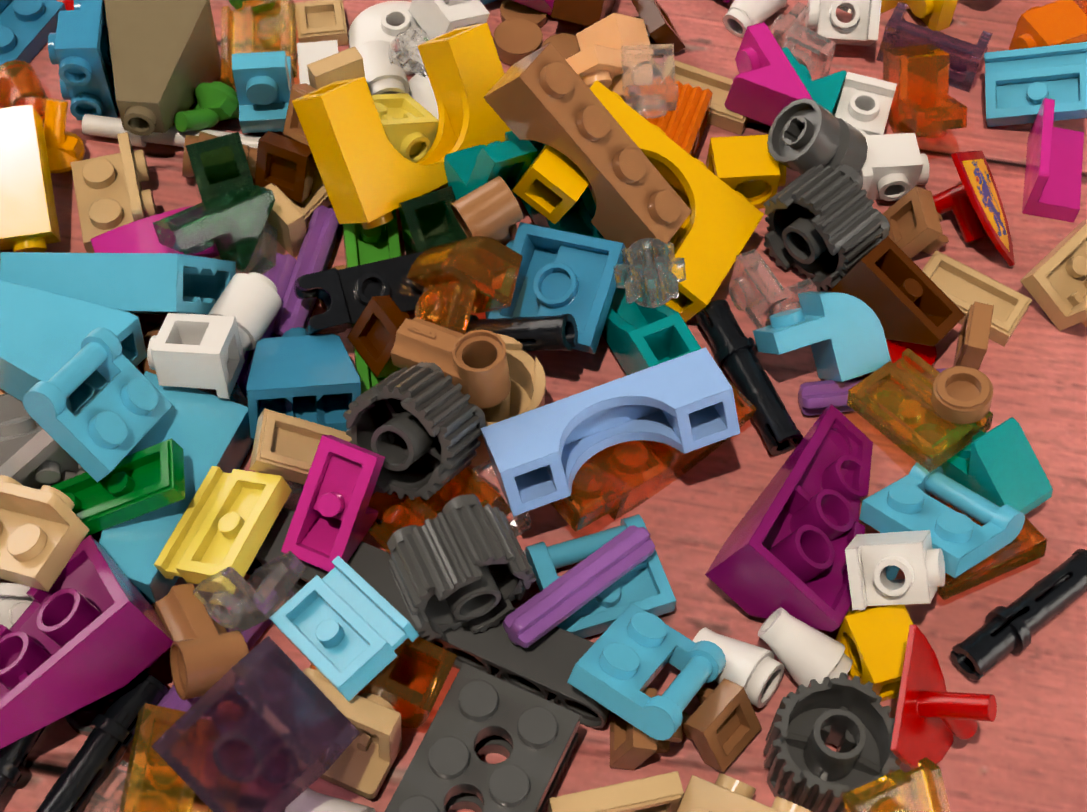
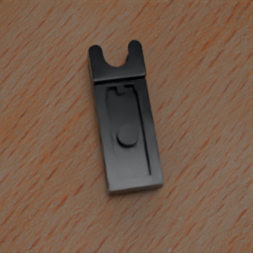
M445 247L340 270L334 268L306 274L299 277L294 284V292L297 298H317L323 301L327 307L326 312L310 318L305 330L306 335L337 334L345 332L347 328H353L372 296L389 295L398 308L408 315L455 305L459 300Z

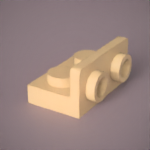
M128 132L117 134L120 153L70 162L83 243L87 253H95L90 239L131 222L157 215L151 189L142 190L140 182L150 180L143 149L133 151Z
M0 475L1 579L49 592L90 530L72 511L75 504L66 494L48 485H43L40 490L27 487L11 477Z

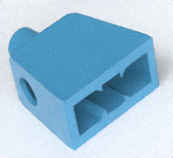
M296 327L287 330L282 337L263 338L257 341L246 385L251 439L255 438L257 420L264 408L344 432L348 430L346 427L347 420L343 417V414L350 409L348 405L361 395V382L340 336L335 334L306 335V329Z

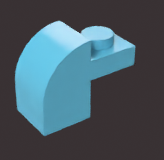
M285 51L232 54V73L239 102V123L242 133L283 132L292 84H295L291 57L286 56Z
M813 291L798 293L801 308L769 316L771 325L753 330L758 352L780 355L811 345L820 379L844 382L892 366L880 320L865 302L849 294Z

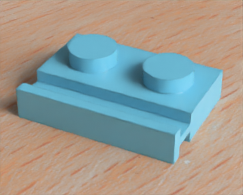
M1087 42L984 53L987 127L1034 123L1044 98L1055 100L1054 121L1087 118Z
M338 555L331 561L335 567L321 579L316 575L270 617V620L349 702L398 656L394 652L395 649L407 638L413 642L420 635L399 611Z

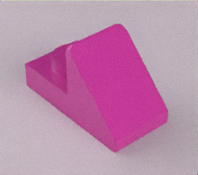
M766 23L748 26L735 58L740 74L734 78L724 105L732 112L772 126L774 119L784 107L795 100L802 98L812 100V97Z
M322 435L281 552L328 572L335 567L331 561L338 555L347 563L377 519L379 511L368 507L385 456L335 436Z

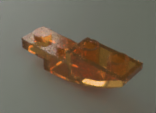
M728 380L733 388L740 428L754 415L757 408ZM727 439L686 454L667 444L646 440L629 441L610 446L593 455L581 466L573 480L571 496L550 504L575 532L606 514H609L616 520L684 475Z

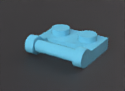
M106 328L92 330L82 340L81 350L50 380L36 383L23 396V406L27 413L97 483L122 461L172 406L165 396L121 353L122 345L119 338ZM97 370L108 383L74 416L66 408V399Z
M922 458L915 463L908 475L862 500L859 520L880 533L930 530L932 548L942 549L945 573L956 578L1015 540L1023 528L1025 515L1008 504L1001 507L944 475L942 466L927 458ZM930 494L934 495L935 497H937V498H939L940 500L946 502L947 504L951 505L952 507L958 509L959 511L963 512L964 514L959 513V512H956L955 510L949 508L948 506H946V505H944L943 503L937 501L936 499L932 498V497L929 496V495H930ZM969 517L980 522L981 524H983V526H980L977 523L973 522Z
M637 514L623 518L620 521V526L546 547L544 542L526 546V558L533 567L532 570L537 578L536 582L539 591L559 578L555 569L583 561L629 526L635 525L638 528L644 527L647 529L642 517ZM654 550L650 557L557 627L582 638L603 633L631 602L656 616L673 612L676 599L656 550Z
M631 602L575 664L567 683L649 737L664 741L670 739L680 727L683 720V710L703 684L714 681L725 668L726 658L722 649L715 643L710 641L695 643L665 624L658 616L646 612ZM667 663L681 671L662 696L658 695L651 698L643 693Z

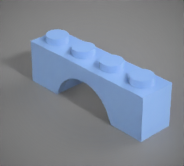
M706 347L481 428L494 473L513 517L571 496L573 480L581 466L593 455L610 446L629 441L646 440L667 444L686 454L740 434L733 388Z

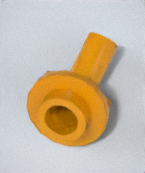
M47 98L44 134L50 173H63L72 170L70 162L83 160L86 150L82 139L78 135L65 131L68 101Z

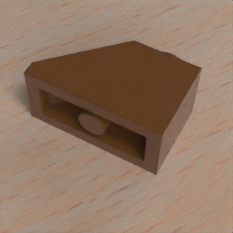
M888 236L863 257L829 291L849 294L865 302L877 315L883 327L885 338L889 340L934 347L965 316L956 304Z

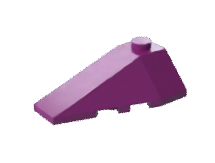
M832 404L827 407L727 538L705 575L751 616L767 619L774 611L782 607L791 616L815 629L832 632L839 628L852 603L845 549L857 534H865V526L859 523L861 499L867 496L869 491L873 442Z
M91 535L80 543L49 592L31 587L26 594L34 601L14 625L8 629L0 624V749L124 687L144 669L152 666L174 642L154 608Z

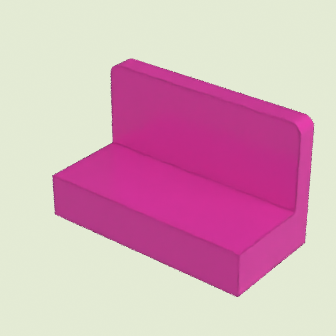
M1044 98L1028 135L1022 213L1074 223L1080 210L1084 132L1053 127L1055 100Z

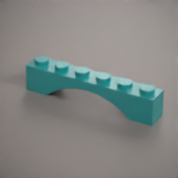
M512 131L505 133V141L518 138ZM529 140L537 149L534 157L535 160L546 144ZM588 186L578 201L556 224H553L520 198L537 226L605 239L591 223L596 212V204ZM624 262L602 335L626 375L701 349L680 314L664 305L652 295L637 278L628 263Z

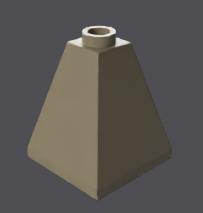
M104 0L116 102L123 129L139 136L150 135L153 132L166 133L174 125L175 114L179 111H187L197 101L194 93L197 85L203 82L211 83L221 77L222 65L210 0Z

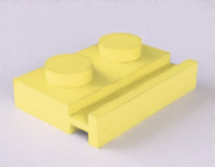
M212 466L159 554L154 566L166 579L173 580L174 576L183 577L187 583L236 592L291 494L292 489L280 475L233 469L231 473H226L220 467Z

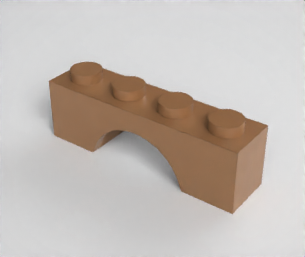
M551 42L514 63L483 97L519 140L537 141L551 146L563 153L579 167L590 182L596 197V212L591 223L606 240L624 243L628 251L625 262L664 248L692 212Z

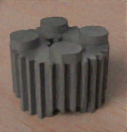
M841 164L834 170L829 165L825 168L823 165L813 166L763 204L766 208L765 214L768 215L765 221L770 224L767 227L769 233L765 235V242L763 243L770 250L768 254L776 259L775 264L777 266L781 265L786 270L789 267L792 269L796 267L798 274L801 276L805 274L807 280H809V285L815 287L818 292H821L823 289L828 291L830 288H833L863 257L889 236L890 224L881 212L872 207L874 201L866 197L867 191L865 189L861 190L863 181L856 169L847 164Z
M420 362L409 369L403 367L399 371H395L358 396L356 400L348 405L350 409L343 414V417L347 420L346 427L348 430H346V435L352 438L350 443L385 456L373 494L375 492H387L391 496L397 492L399 499H403L408 495L410 500H415L417 497L427 500L472 463L471 460L477 455L475 450L481 444L477 438L482 435L481 428L486 427L485 414L478 406L468 403L470 395L468 393H461L462 385L460 383L453 385L452 377L450 375L445 377L442 369L435 363Z
M475 494L460 495L453 498L444 506L442 512L437 514L435 519L428 518L424 520L423 526L410 525L394 532L387 542L392 558L388 562L391 574L417 632L422 638L425 637L427 641L434 638H442V632L448 628H451L452 631L456 630L461 625H464V627L469 626L472 633L479 631L484 633L488 627L498 626L499 621L505 619L507 615L514 611L511 601L516 599L514 595L522 593L523 586L525 589H529L531 583L537 580L504 512H500L498 507L492 508L490 504L482 507Z
M841 672L839 678L830 680L829 677H824L822 684H819L815 679L810 680L808 687L801 684L798 686L796 693L790 692L787 697H783L765 740L767 742L763 750V754L767 755L764 761V768L770 769L767 775V784L774 797L778 796L812 812H867L870 807L874 808L899 771V766L902 762L890 750L895 718L889 717L892 709L890 706L882 707L880 705L882 697L876 695L872 690L873 683L869 681L865 685L860 684V677L856 675L852 680H848L846 673ZM825 743L837 746V751L829 749Z

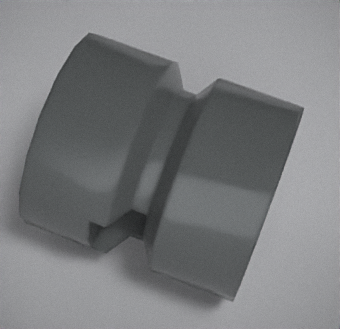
M807 98L795 100L781 110L772 123L767 141L771 156L787 168L798 171L801 175L813 166L823 165L825 168L829 165L834 170L841 164H847L860 173L866 161L868 150L866 138L858 129L843 119L836 118L828 109L816 101Z

